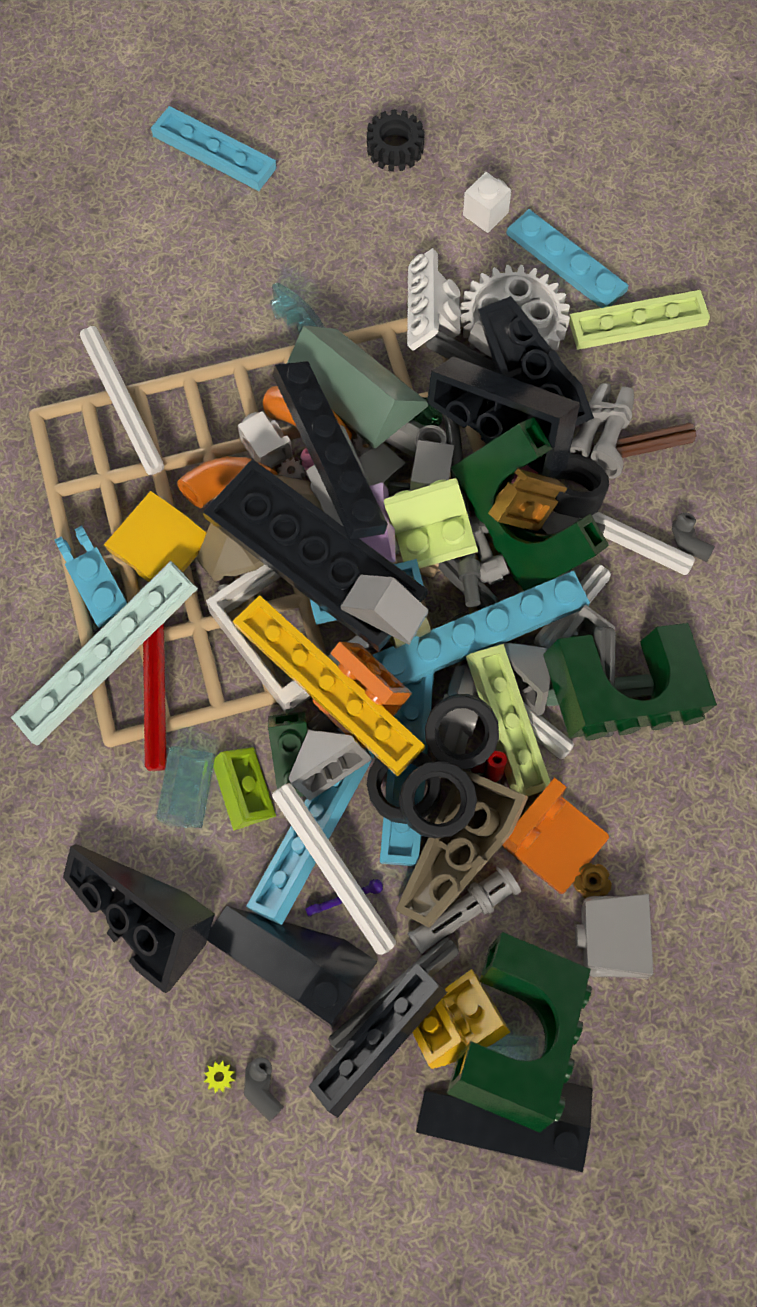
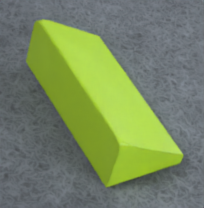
M254 747L220 752L212 760V764L233 831L276 817Z

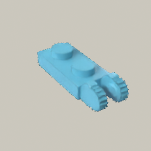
M83 526L75 529L76 537L87 551L85 554L74 559L69 544L62 536L54 541L66 561L64 565L96 625L101 628L127 604V601L97 547L94 548Z

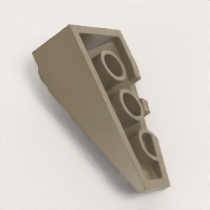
M462 769L468 774L475 786L477 804L474 816L465 828L452 836L437 839L428 837L395 911L427 927H431L513 833L528 796ZM454 783L435 824L448 822L459 811L461 797Z

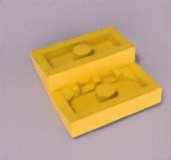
M150 491L105 542L104 546L110 553L133 567L139 576L150 582L170 561L184 572L198 556L206 532L171 504Z
M472 969L445 988L447 994L412 1032L431 1069L456 1062L458 1054L470 1041L487 1048L511 1033L485 986L479 982V976Z

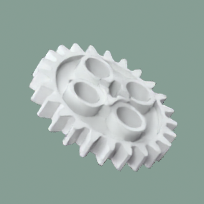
M506 265L505 273L501 274L494 267L491 278L482 273L480 275V283L472 281L470 291L464 292L463 302L460 305V326L464 327L463 337L469 338L471 329L480 320L477 309L512 296L536 326L538 332L552 349L557 350L560 340L565 339L566 328H568L570 320L568 316L570 306L569 304H564L566 294L557 293L558 283L548 285V274L540 279L537 278L536 268L532 269L529 274L524 273L523 265L519 266L517 272H512L511 267ZM534 317H539L543 320L534 319ZM470 343L471 349L476 348L473 344Z

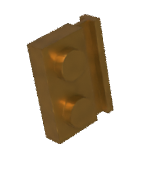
M518 468L515 472L518 475L514 483L508 482L506 487L500 491L496 497L495 504L488 514L497 522L539 531L558 503L555 499L559 492L565 493L567 487L559 480Z

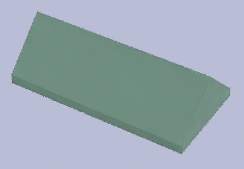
M303 325L287 363L308 361L331 409L349 428L374 449L428 407L425 399L338 329Z

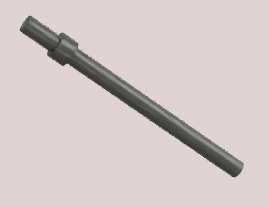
M444 415L447 444L454 445L452 467L463 460L460 426ZM450 469L451 479H454L456 475ZM461 490L471 524L468 496L466 492ZM475 553L460 557L461 561L457 564L459 580L463 581L465 604L467 607H477L481 604L478 579L481 577L480 563L475 559Z

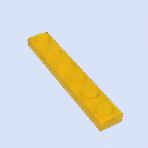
M260 595L233 620L235 627L397 776L425 749V745L384 707L373 702L365 694V690L342 673L330 658Z

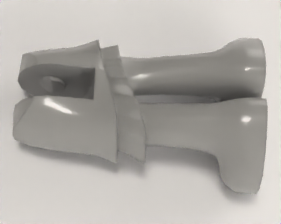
M601 383L589 402L594 419L579 424L581 428L572 440L570 453L580 454L590 458L591 454V459L603 467L609 479L619 477L623 470L624 462L616 449V442L621 430L627 428L629 421L632 419L634 389L622 386L616 403L612 404L608 403L611 394V384ZM596 432H602L599 441L591 453V446Z

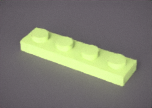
M701 290L572 313L570 314L569 325L578 350L707 326L710 316Z
M504 644L465 656L479 698L492 708L498 720L499 739L496 749L507 756L504 772L510 789L526 796L542 792L550 783V779Z

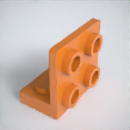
M339 641L330 653L340 662L338 665L340 671L353 679L365 690V694L373 702L384 707L392 716L398 712L412 694L361 644ZM313 699V703L346 735H352ZM354 737L367 750V748L356 737Z
M554 777L517 821L513 833L503 843L502 847L559 894H564L575 881V877L580 875L579 868L588 864L608 841L609 834L563 798L567 787Z

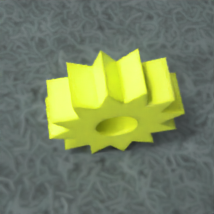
M214 1061V1067L208 1066L209 1072L204 1073L208 1077L204 1081L209 1083L208 1090L214 1088L216 1094L219 1089L224 1093L225 1087L231 1088L229 1082L235 1081L231 1077L235 1071H229L231 1064L225 1066L224 1061H222L218 1065ZM218 1072L224 1074V1079L221 1082L215 1080V1074Z

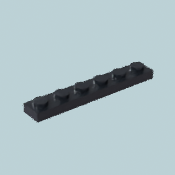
M309 362L276 364L272 376L349 539L385 534L388 523Z

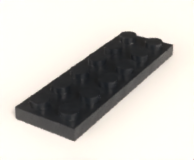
M254 459L250 460L203 511L206 520L378 652L392 636L341 610V605L360 575L394 577L419 602H422L428 595V589L361 539L350 540L345 528Z

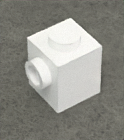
M485 172L465 191L463 216L489 233L509 213L511 189L502 180L496 179Z

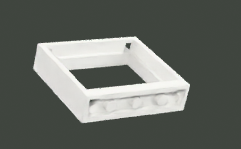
M263 565L255 571L240 574V578L229 585H220L218 587L219 591L207 599L206 603L212 617L287 715L310 699L311 696L294 680L285 687H282L227 615V613L281 577L268 566ZM358 635L348 641L361 644L370 654L377 651ZM331 654L327 656L337 666L340 664Z

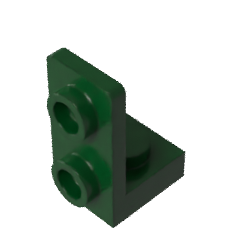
M305 711L288 713L287 715L268 716V732L277 789L290 783V773L308 732ZM294 787V789L300 797H305L299 790H297Z

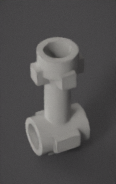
M477 516L471 517V527L478 549L476 553L480 560L481 577L479 580L483 584L488 582L491 585L503 580V576L509 574L502 554L493 556L485 534L489 533L485 524Z

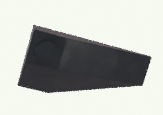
M78 844L70 846L63 874L65 881L91 913L101 910L105 914L110 927L106 933L114 943L121 937L127 942L136 954L129 960L134 969L163 993L169 992L206 945L215 914L184 891Z
M226 906L215 921L207 939L209 943L332 1029L377 964L375 959L343 938L283 922L281 925L261 915Z
M569 1082L564 1083L561 1096L565 1098L563 1113L558 1122H552L541 1132L447 1094L448 1089L427 1090L424 1092L416 1133L583 1173L591 1130L593 1088Z

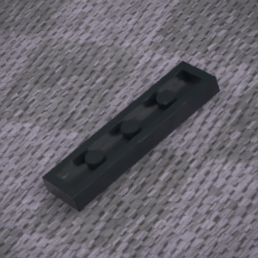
M418 963L308 1086L326 1110L338 1118L447 994V991Z

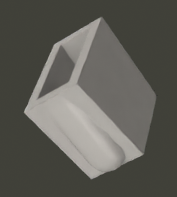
M649 894L626 897H587L581 907L582 924L575 925L576 948L583 949V966L591 969L589 976L650 978L653 975Z

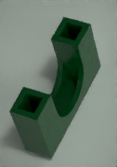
M534 417L516 425L451 467L456 475L455 478L458 480L460 489L466 492L472 502L477 518L485 524L492 536L495 549L503 555L511 568L514 581L524 591L562 575L598 555L609 546L591 514L552 534H540L526 528L500 523L488 514L495 504L497 495L506 487L508 482H512L516 475V470L518 468L522 469L552 450L551 445Z
M689 624L658 626L640 641L648 669L654 681L651 699L646 701L631 699L621 694L612 686L602 668L592 635L558 639L543 656L569 738L584 736L586 741H591L606 736L608 732L618 731V734L622 736L637 732L641 727L650 726L651 730H660L671 726L673 722L682 721L683 725H692L705 719L704 714L714 708L717 703Z
M501 932L488 949L479 982L514 996L533 1009L540 1019L544 1030V1050L540 1058L522 1061L510 1058L470 1041L457 1056L447 1094L537 1132L543 1131L552 1122H558L565 1107V1098L561 1096L563 1085L569 1080L574 1068V1059L570 1058L572 1047L578 1042L583 1030V1022L579 1021L581 1009H584L587 1005L592 991V987L588 985L591 969L505 932Z

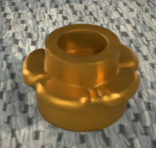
M589 862L579 868L580 875L575 877L573 885L575 890L584 899L591 896H606L610 892L612 882L609 880L610 873L606 867L601 864L593 865ZM595 878L596 884H590L589 879Z

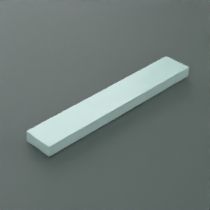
M170 561L48 680L11 719L30 742L38 746L198 588Z

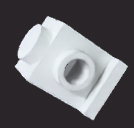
M263 411L249 414L243 419L242 423L238 424L241 442L255 461L273 468L280 464V462H284L286 458L289 459L293 456L291 440L287 435H283L281 428L275 420L269 422Z

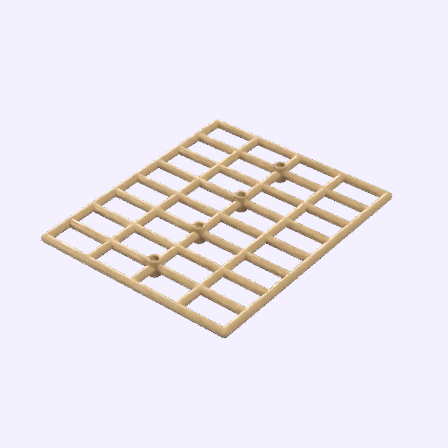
M408 317L343 333L355 344L383 338L394 375L413 390L396 334L408 332ZM295 345L126 386L164 464V469L161 472L152 475L159 497L175 507L166 471L247 451L240 438L213 445L197 383L234 374L246 417L253 412H258L247 371L281 362L287 363ZM442 356L443 362L448 360ZM184 387L200 448L162 457L146 395ZM107 391L33 408L29 412L56 537L62 536L67 541L74 559L76 555L62 497L100 488L111 534H113L123 523L114 484L149 476L142 463L114 470L110 469L96 412L97 407L113 404ZM428 392L420 393L419 395L427 401ZM82 411L97 474L59 483L44 420ZM420 412L413 420L425 426ZM291 425L281 428L283 435H287L290 440L301 438L296 426ZM469 426L465 427L473 453L485 446V442L481 440L482 436ZM364 444L363 447L367 448L369 445ZM411 478L397 482L411 483ZM493 542L488 543L493 556L499 555L500 553L495 549ZM60 552L81 647H83L94 636L89 611L64 565L66 561ZM475 552V559L480 561L477 553ZM112 553L102 556L109 569L118 568L120 570L127 601L129 602L140 591L135 569ZM189 565L183 573L195 585ZM240 575L234 576L235 580L240 578ZM517 584L519 593L524 592L522 587ZM293 586L295 594L267 601L279 613L299 608L307 639L327 656L319 625H316L311 602L307 596ZM195 591L184 602L189 621L164 627V643L193 635L210 706L170 716L165 695L166 733L277 704V701L264 684V692L225 702L207 631L221 627L212 615L203 617L197 591ZM252 596L241 604L242 608L234 609L227 613L230 619L233 621L255 600V597ZM423 600L421 603L426 607L425 601ZM468 607L470 614L479 610L477 607ZM427 614L426 618L428 620L430 630H433L429 614ZM543 627L533 630L510 641L536 635L542 630ZM142 643L136 650L139 649L140 655H141V659H142V663H143V643ZM252 643L255 652L276 678L271 659ZM103 681L92 692L104 745L115 747L144 739V723L116 731L105 681Z

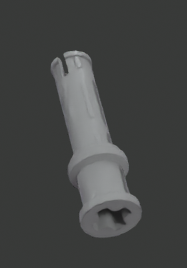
M502 863L496 866V872L480 883H471L469 888H467L468 893L449 905L431 927L422 924L412 932L407 933L421 955L425 953L424 951L455 932L481 912L484 915L490 914L494 911V906L511 894L517 896L521 893L518 883ZM501 884L500 887H498L497 889H495L493 892H491V893L489 894V892H490L492 889H494L495 887H497L498 885ZM473 902H475L474 905H472L471 907H469V908L467 909V906H469L470 904H472ZM457 913H459V915L456 916L455 918H453L451 921H449L448 923H446L445 925H443L442 927H440V928H439L438 930H436L435 932H432L435 928H437L438 926H440L442 923H444L445 921H447L448 919H450L451 917H453L454 915H456Z

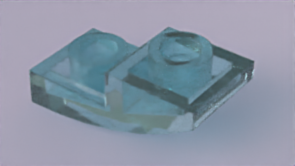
M280 283L272 285L274 299L270 300V306L277 320L283 318L288 328L296 325L299 334L303 325L325 327L314 310L299 295Z

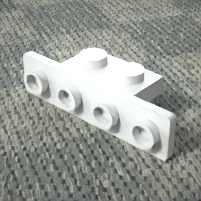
M433 248L425 254L417 255L408 267L407 346L412 351L434 337L439 330L452 338L460 334V290L451 279L447 280L438 271V253Z

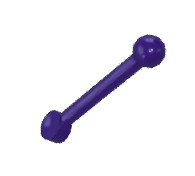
M373 879L367 886L361 889L365 895L368 893L379 894L383 890V883L379 879ZM336 897L321 904L311 905L305 910L307 916L310 917L343 902L339 897Z

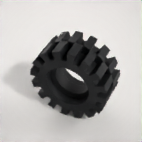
M392 109L391 115H387L386 111L381 112V119L375 116L372 118V124H368L366 132L368 156L371 155V161L374 164L378 161L379 168L384 169L385 165H388V171H394V166H399V171L405 170V164L411 168L415 166V160L419 162L421 153L424 152L423 124L421 121L417 122V117L414 114L408 118V111L402 110L401 115H397V109ZM391 135L403 136L407 140L405 144L399 146H391L383 141Z

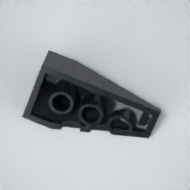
M512 296L477 309L497 373L579 402L575 426L594 419L582 384L560 360L559 355L540 335L536 326Z

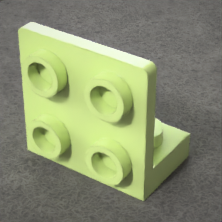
M456 478L437 480L431 483L430 486L413 491H400L394 496L384 499L386 511L395 529L403 562L417 559L420 569L478 552L465 503Z

